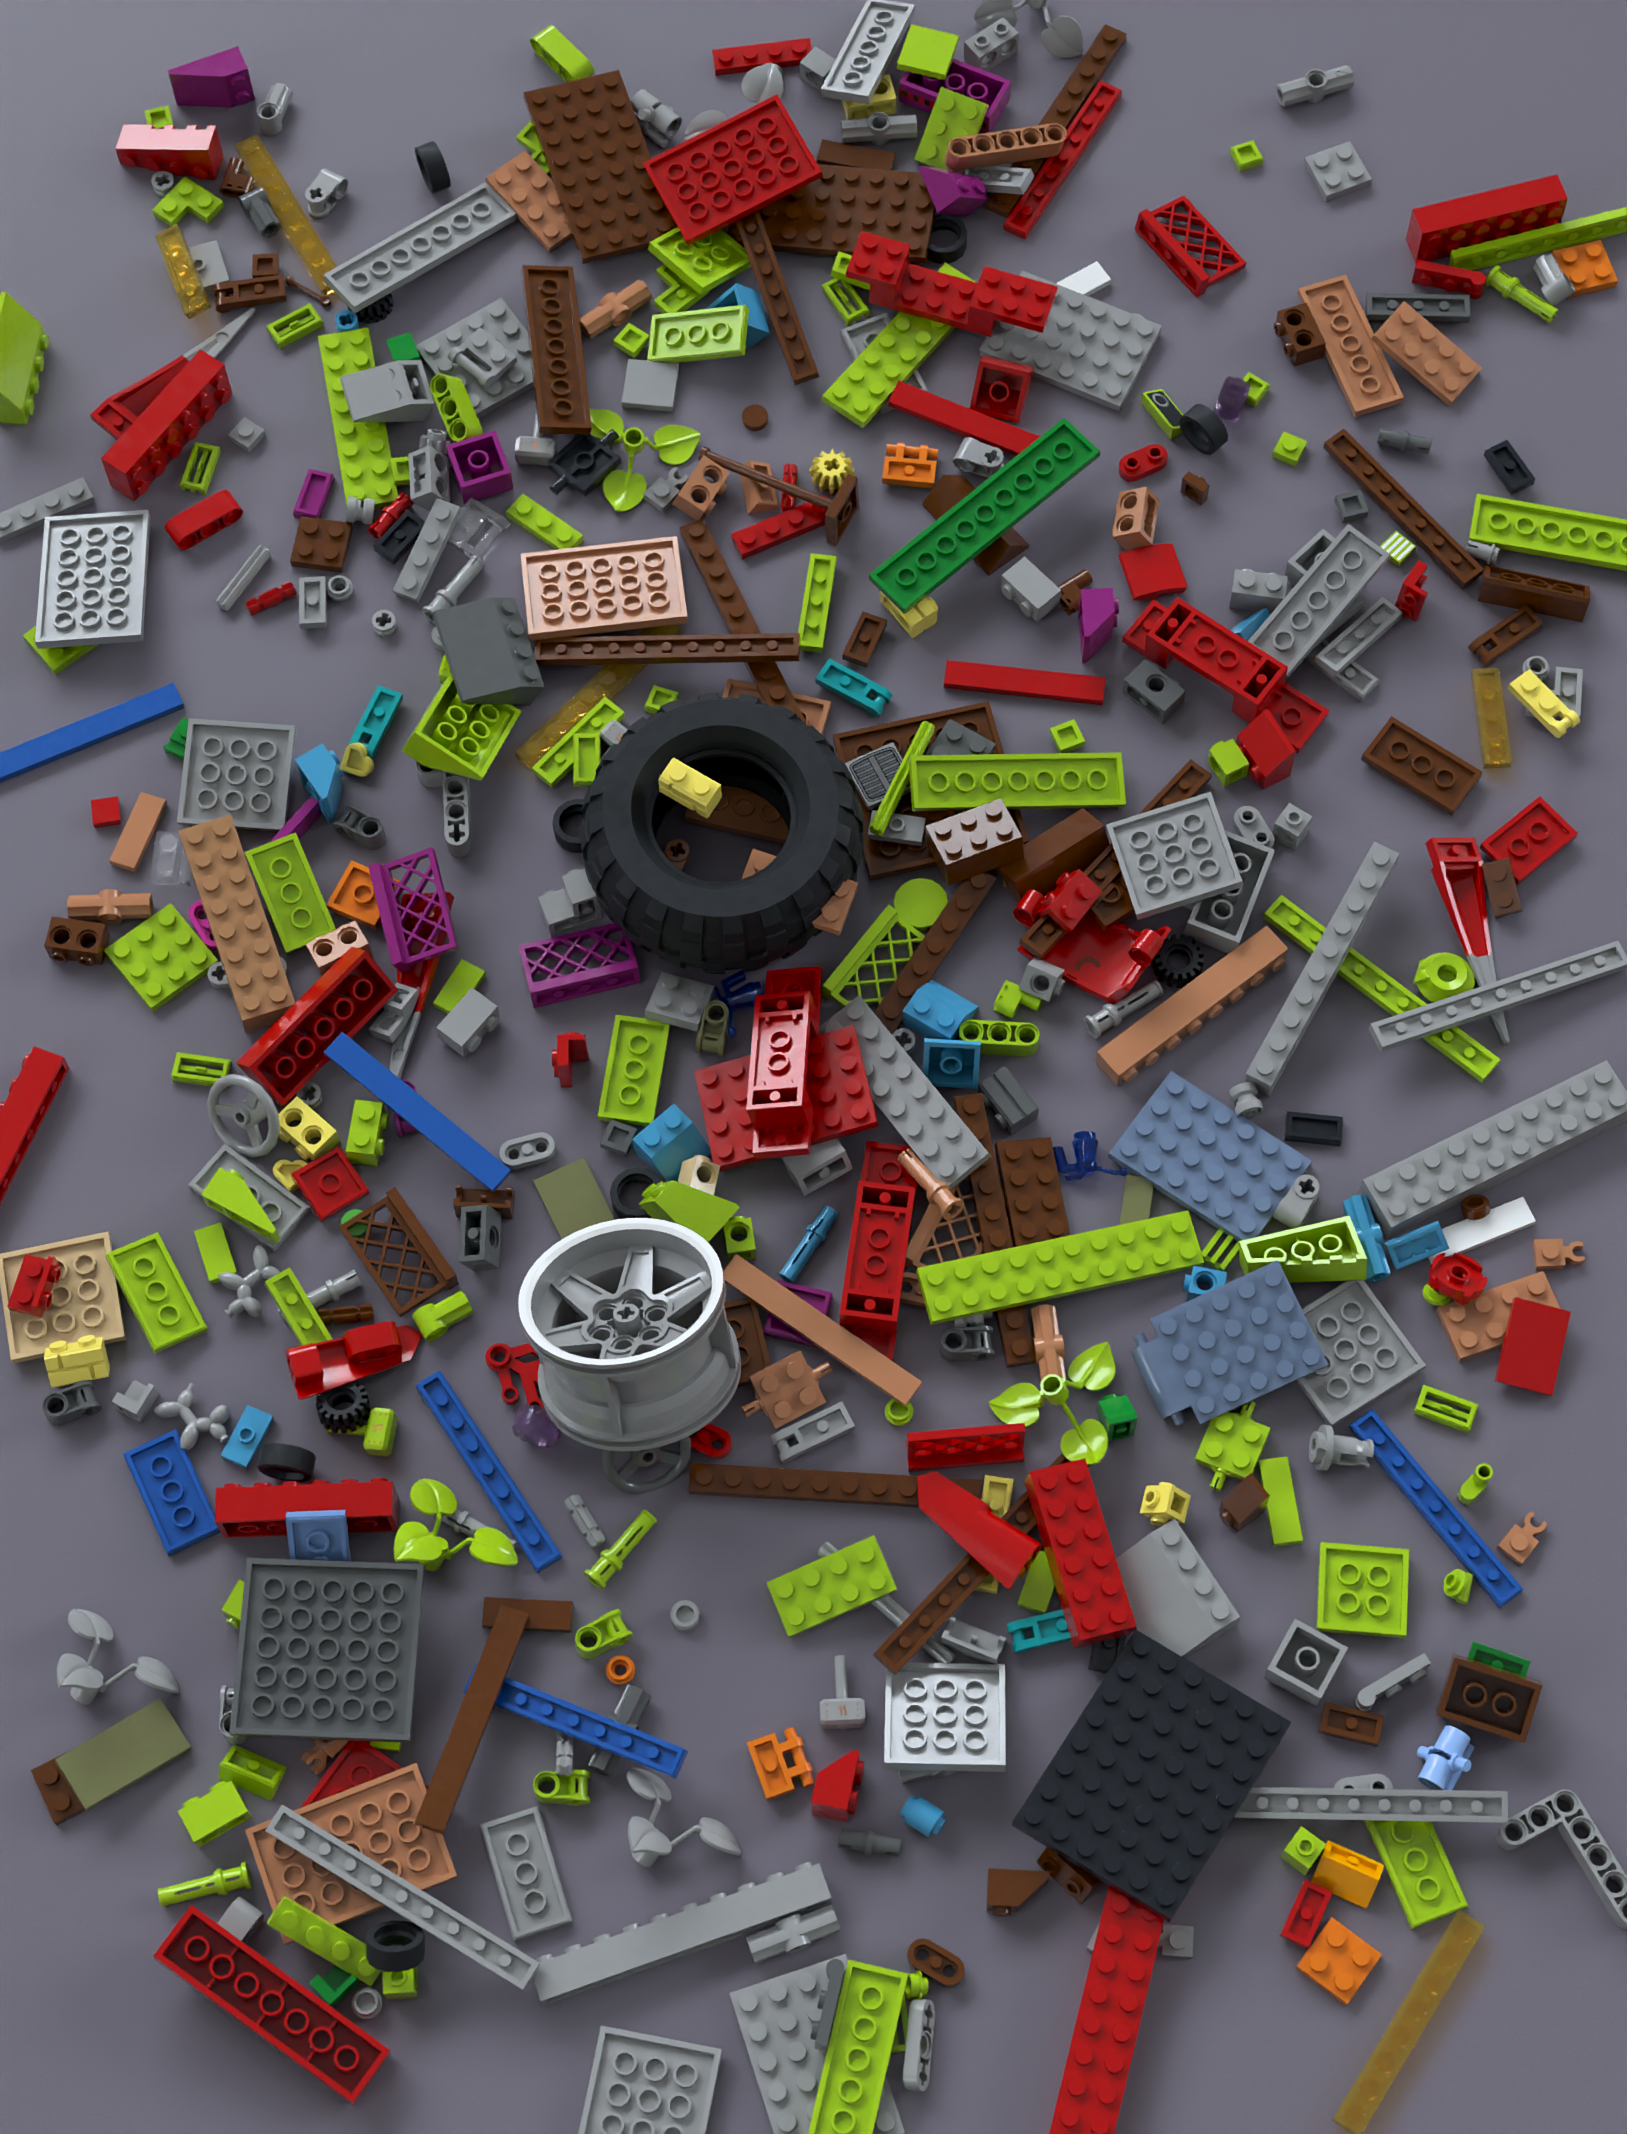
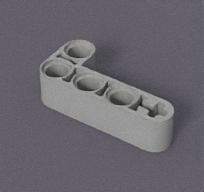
M416 761V771L419 782L426 787L443 786L444 834L448 852L454 857L466 856L472 847L469 778L438 769L424 772L425 769L430 767L423 766ZM455 790H461V791H462L461 793L456 794V795H455V794H451V793H452L453 791H455ZM456 814L463 815L462 817L457 819L452 818V816ZM456 833H460L461 835L460 841L458 842L456 838Z

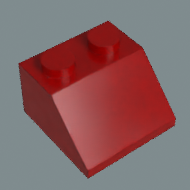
M984 355L979 361L969 409L988 416L1019 423L1029 393L1034 367Z
M1266 709L1237 735L1236 740L1237 746L1249 762L1248 773L1254 783L1258 782L1262 790L1291 776L1296 750L1270 711Z

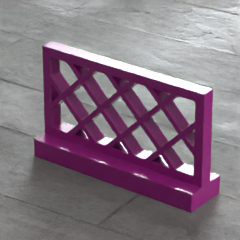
M431 847L383 865L377 862L368 866L391 964L400 972H405L412 969L411 965L459 949L435 849ZM429 857L430 866L425 874L415 870L420 860ZM403 867L407 871L401 882L398 883L393 880L391 871ZM413 873L423 877L416 891L406 887ZM428 881L436 884V891L431 899L421 894ZM403 890L413 894L406 908L399 905L398 902ZM418 898L429 902L422 915L412 911ZM434 905L441 908L443 913L437 924L427 919ZM409 914L419 919L412 933L405 930L404 927ZM425 922L435 927L428 940L417 936ZM440 930L448 934L450 943L442 946L433 944ZM415 939L423 942L425 945L420 954L411 956L410 948Z
M617 923L518 946L533 1008L641 983L631 941L624 935V931ZM622 931L623 936L618 943L606 939L610 933ZM591 938L596 943L589 950L580 945L584 939ZM564 944L570 947L564 956L553 952L556 946ZM602 944L612 948L607 958L596 953ZM575 950L586 955L580 964L569 959ZM539 951L543 955L536 963L528 959L526 953ZM618 952L629 957V960L619 963L612 961ZM548 957L559 961L553 970L543 966ZM591 958L602 962L598 968L589 969L585 967ZM565 964L576 969L572 974L564 976L559 974ZM538 971L549 975L546 980L533 983L532 978Z

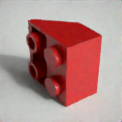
M852 1750L817 1773L811 1800L812 1815L846 1823L849 1814L855 1815L858 1791L854 1789L855 1785L861 1786L864 1774V1761L860 1760V1751Z

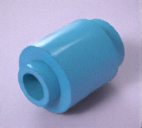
M911 1795L899 1814L905 1819L904 1822L928 1838L932 1833L937 1836L946 1823V1820L942 1818L944 1811L921 1796L917 1798Z

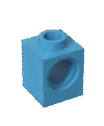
M1193 1266L1192 1274L1185 1275L1183 1291L1188 1292L1186 1302L1225 1285L1227 1272ZM1205 1282L1210 1285L1211 1289L1203 1291L1197 1287V1284Z

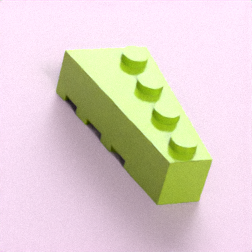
M1350 1216L1239 1241V1262L1244 1275L1278 1260L1289 1283L1367 1279V1257Z

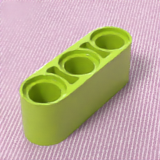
M548 26L530 39L531 46L536 54L565 82L590 77L595 73L587 57L554 26Z
M445 374L435 375L430 382V389L450 438L455 442L482 435V427L462 380Z
M967 1020L959 1028L958 1040L981 1042L980 1054L1027 1057L1035 1054L1038 1050L1040 1034L1038 1028L1031 1023ZM975 1034L977 1038L969 1040L965 1038V1035ZM1001 1035L1005 1037V1040L995 1041L992 1037ZM1022 1037H1030L1033 1041L1025 1043L1020 1039Z

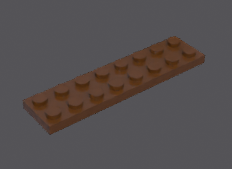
M522 265L521 274L539 433L590 435L592 426L573 267Z

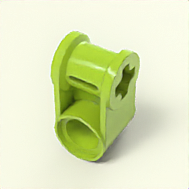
M620 1609L612 1610L578 1630L575 1642L577 1653L585 1659L596 1658L613 1648L627 1643L633 1638L634 1634L631 1630H627L621 1619L622 1612ZM587 1637H592L597 1641L596 1645L590 1648L584 1647L581 1642Z
M573 1770L569 1776L565 1774L560 1776L556 1771L541 1772L535 1777L533 1782L535 1797L543 1804H590V1797L587 1794L588 1779L591 1777V1772ZM543 1782H552L555 1785L553 1792L549 1794L540 1792L539 1786ZM577 1782H578V1793H576V1783H577Z

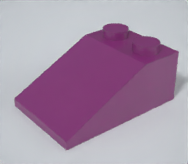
M238 46L167 70L177 105L233 108L255 100L248 68Z

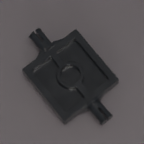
M611 429L602 439L591 434H578L548 462L549 469L560 477L550 486V490L555 495H558L566 486H570L586 497L622 463L620 456L609 447L619 438L618 433Z

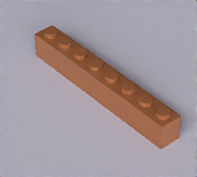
M1266 925L1098 1050L1096 1064L1116 1086L1124 1081L1126 1083L1130 1082L1137 1076L1138 1070L1145 1065L1147 1067L1153 1065L1159 1059L1160 1054L1166 1049L1171 1051L1181 1042V1038L1186 1034L1192 1035L1196 1033L1205 1020L1209 1017L1211 1019L1216 1018L1223 1011L1225 1005L1229 1002H1237L1249 987L1255 988L1260 985L1266 978L1265 975L1269 972L1280 970L1287 962L1288 948Z

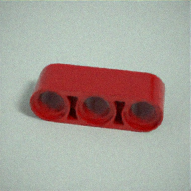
M221 490L172 517L166 523L165 530L179 550H187L238 521L243 515V510L229 490Z

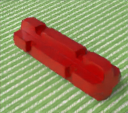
M784 465L783 481L797 486V465ZM782 492L781 511L785 512L795 507L796 497Z
M288 581L281 585L282 588L278 589V587L262 593L258 595V599L254 597L247 600L245 603L249 613L255 615L261 612V608H264V610L283 602L285 597L289 599L295 596L296 589L292 582Z

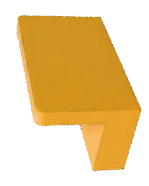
M1327 1840L1311 1882L1333 1892L1332 1894L1367 1908L1379 1882L1384 1864Z

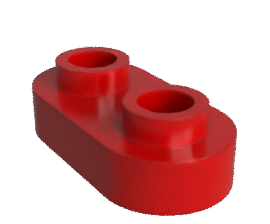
M1151 444L1127 454L1119 462V475L1125 481L1135 482L1159 472L1167 465L1168 452L1161 445ZM1131 463H1132V464H1135L1136 466L1130 467L1128 464H1131Z
M709 1423L698 1430L694 1438H690L691 1450L712 1459H723L729 1455L732 1449V1440L729 1433ZM715 1442L723 1444L721 1449H714L712 1445Z

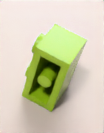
M355 1099L346 1146V1154L351 1164L378 1166L379 1155L382 1156L384 1152V1130H387L389 1126V1113H386L382 1102Z

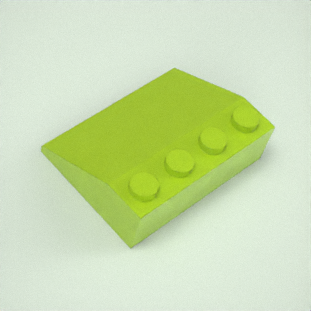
M1 292L0 422L27 425L29 415H32L34 412L33 397L34 393H38L39 390L38 375L44 368L43 354L44 350H48L49 336L45 334L42 324L7 292Z
M450 672L409 737L402 752L423 766L481 781L522 711L511 704L461 703Z

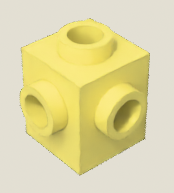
M1167 1482L1146 1486L1140 1514L1149 1518L1151 1524L1159 1527L1173 1519H1176L1178 1523H1185L1191 1495Z

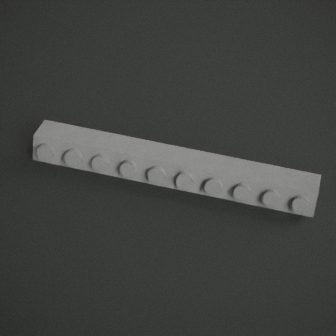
M1374 841L1246 1072L1245 1082H1254L1257 1090L1269 1096L1271 1095L1398 863L1399 853Z
M807 1862L795 1867L796 1872L785 1876L783 1872L770 1875L766 1878L767 1882L756 1886L754 1882L744 1884L737 1888V1893L726 1896V1893L716 1894L708 1899L709 1902L700 1906L697 1903L685 1905L680 1908V1913L669 1916L668 1913L657 1915L651 1918L652 1923L640 1927L639 1923L626 1926L622 1929L623 1933L613 1937L610 1934H604L594 1938L593 1944L584 1947L581 1944L572 1945L564 1949L565 1954L553 1957L552 1954L541 1956L535 1959L540 1963V1966L533 1976L540 2001L543 2006L776 1924L787 1917L801 1915L832 1904L831 1895L820 1864L812 1865V1862Z

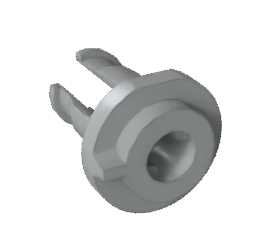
M1321 1425L1318 1431L1312 1433L1309 1444V1460L1311 1463H1314L1316 1470H1328L1330 1464L1345 1466L1363 1465L1364 1468H1369L1370 1464L1367 1461V1457H1373L1374 1455L1373 1440L1367 1439L1363 1441L1355 1437L1334 1435L1333 1428L1330 1425Z

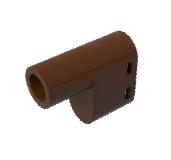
M230 158L220 187L222 195L237 199L240 195L251 192L255 184L253 177L241 174L244 162L239 158Z
M1083 569L1057 586L1061 589L1062 601L1060 600V605L1068 615L1079 610L1080 591L1093 582L1090 573L1086 569Z

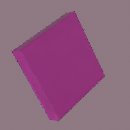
M777 1280L779 1284L828 1316L833 1297L832 1292ZM768 1313L763 1331L764 1336L819 1348Z

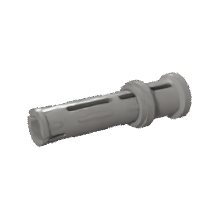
M471 556L470 560L445 589L438 590L435 593L436 598L430 605L423 607L422 613L428 621L435 624L433 618L434 611L457 605V598L480 571L485 568V564L480 558L477 559V556Z
M1153 980L1116 1004L1104 1005L1103 1010L1093 1016L1087 1015L1084 1017L1083 1021L1086 1029L1093 1038H1099L1103 1031L1112 1026H1119L1122 1018L1140 1009L1155 998L1162 996L1164 993L1161 985L1156 980Z

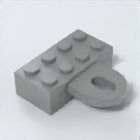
M1225 831L1244 887L1184 905L1183 907L1192 911L1183 934L1187 938L1192 937L1197 942L1229 954L1240 943L1275 850Z

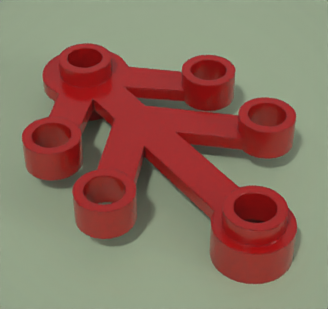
M504 1343L490 1346L485 1354V1360L490 1369L498 1371L503 1388L501 1396L504 1403L514 1405L519 1400V1392L512 1385L510 1369L521 1377L528 1402L526 1405L528 1415L532 1418L542 1416L544 1405L538 1399L534 1382L538 1384L540 1360L526 1364L517 1360V1358L529 1354L538 1357V1353L531 1347L530 1343L512 1348ZM497 1355L505 1356L502 1362L495 1361ZM510 1391L516 1394L512 1399L505 1397L506 1393ZM534 1404L540 1406V1410L537 1412H532L530 1408Z

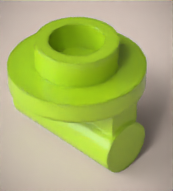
M1461 1569L1453 1570L1444 1579L1445 1594L1460 1604H1467L1474 1575Z

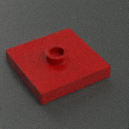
M340 1146L291 1173V1178L320 1222L369 1194L368 1188Z

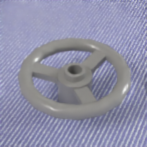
M230 1074L219 1078L210 1088L207 1101L209 1120L216 1135L242 1156L256 1158L267 1155L277 1144L280 1132L279 1115L272 1098L260 1084L247 1076ZM228 1086H241L249 1091L247 1098L236 1105L218 1103L221 1092ZM220 1116L232 1117L241 1128L247 1129L252 1147L243 1145L235 1140L225 1128ZM268 1118L269 1131L266 1140L263 1142L258 1125Z

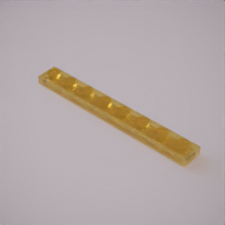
M258 134L236 143L235 147L251 176L255 179L257 186L264 189L270 201L271 209L323 296L334 292L324 282V274L337 266Z
M677 624L647 627L637 636L679 635L681 627ZM648 664L605 665L515 752L516 757L532 770V767L604 697L611 701Z
M1461 1910L1457 1911L1332 2121L1352 2134H1362L1484 1930V1925Z

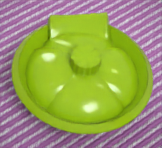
M1444 952L1430 955L1426 959L1419 961L1413 984L1418 986L1424 997L1434 1003L1472 990L1475 978L1470 965L1463 958Z

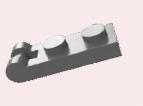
M832 1959L826 1965V1975L829 1979L827 1991L821 1990L817 2008L823 2010L820 2022L814 2020L810 2039L815 2040V2049L826 2052L845 1975L844 1964L839 1959Z

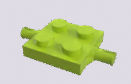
M1254 1401L1244 1404L1240 1414L1226 1412L1211 1419L1195 1457V1462L1209 1467L1215 1473L1209 1485V1488L1213 1491L1216 1487V1492H1221L1226 1477L1243 1480L1255 1471L1271 1428L1251 1419L1256 1406Z

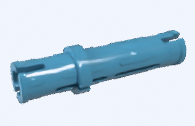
M824 1205L813 1224L807 1226V1233L778 1274L781 1279L789 1283H795V1280L819 1244L827 1239V1232L839 1217V1213L836 1210Z

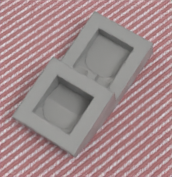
M400 983L395 984L398 991L383 1005L384 1011L369 1028L373 1037L390 1043H394L404 1029L419 996L417 989Z

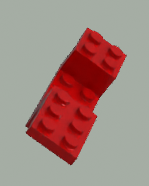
M861 231L846 270V277L870 284L869 303L988 337L992 336L997 320L1036 332H1044L1058 292V286L984 266L980 279L976 283L909 264L910 244Z
M1178 597L1169 608L1152 600L1122 637L1123 643L1165 670L1174 659H1177L1234 696L1232 712L1249 723L1264 710L1268 709L1298 754L1329 715L1328 709L1285 683L1288 666Z
M821 966L769 970L766 974L765 995H755L746 1111L754 1128L752 1153L755 1159L810 1155L813 1105L806 1090L809 1038L819 1035L823 977Z
M866 1141L861 1181L858 1182L839 1323L840 1326L893 1361L905 1261L918 1183L898 1162L899 1155L903 1151L906 1152L907 1149H912L910 1146Z

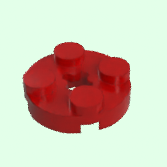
M1446 1253L1437 1255L1429 1269L1430 1278L1428 1285L1432 1289L1440 1291L1462 1305L1468 1304L1470 1300L1476 1299L1482 1294L1487 1284V1277L1485 1276L1484 1278L1481 1274L1483 1268L1472 1258L1459 1253H1454L1453 1257H1444Z

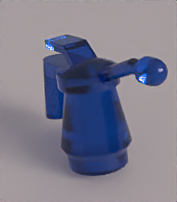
M743 969L721 981L725 998L720 996L717 986L714 987L718 1000L726 1004L729 1010L728 1033L730 1036L737 1034L736 1028L733 1027L734 1012H737V1009L755 1007V995H764L759 981L749 982L733 992L730 991V988L746 980Z
M1081 1131L1074 1134L1072 1146L1077 1163L1068 1164L1063 1147H1053L1059 1173L1079 1172L1078 1174L1065 1175L1067 1181L1081 1180L1086 1174L1095 1171L1121 1176L1128 1174L1127 1168L1112 1170L1097 1166L1095 1160L1098 1140L1094 1132Z

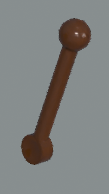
M288 276L285 279V283L288 286H295L321 301V305L324 307L330 306L331 299L329 296H321L296 282L292 276Z

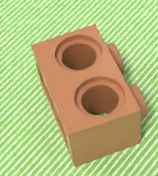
M703 455L672 505L696 521H699L703 514L708 516L716 504L712 501L714 496L717 494L721 497L729 483L725 479L730 472ZM705 476L712 478L714 483L706 481ZM692 496L698 497L701 503L695 502Z
M1148 487L1119 492L1115 522L1112 527V537L1124 550L1153 544L1159 499Z
M356 921L342 925L338 929L324 936L317 937L306 944L311 960L321 977L351 947L365 950L374 959L369 943Z

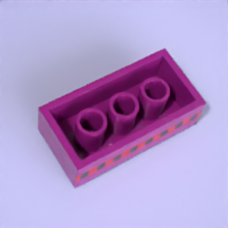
M954 58L945 80L906 71L899 82V101L930 114L941 87L988 104L987 112L979 130L981 134L992 132L1010 101V80Z

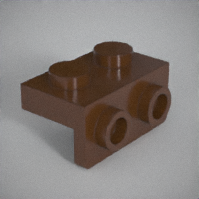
M1046 1847L1037 1860V1864L1044 1871H1049V1875L1079 1903H1082L1101 1882L1095 1876Z

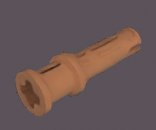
M907 1149L906 1152L903 1151L898 1157V1162L925 1190L927 1200L940 1209L941 1216L945 1220H951L958 1216L963 1210L964 1202L950 1192V1186L947 1183L940 1182L912 1149Z

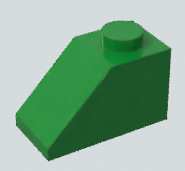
M1111 1394L1103 1397L1102 1401H1098L1097 1413L1100 1423L1107 1432L1108 1442L1134 1436L1137 1415L1127 1395L1119 1397L1118 1394Z

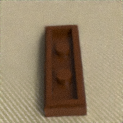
M822 139L817 156V164L882 170H892L895 161V152Z
M484 1597L482 1628L492 1629L499 1609L503 1605L529 1614V1620L525 1628L526 1631L571 1633L572 1601Z

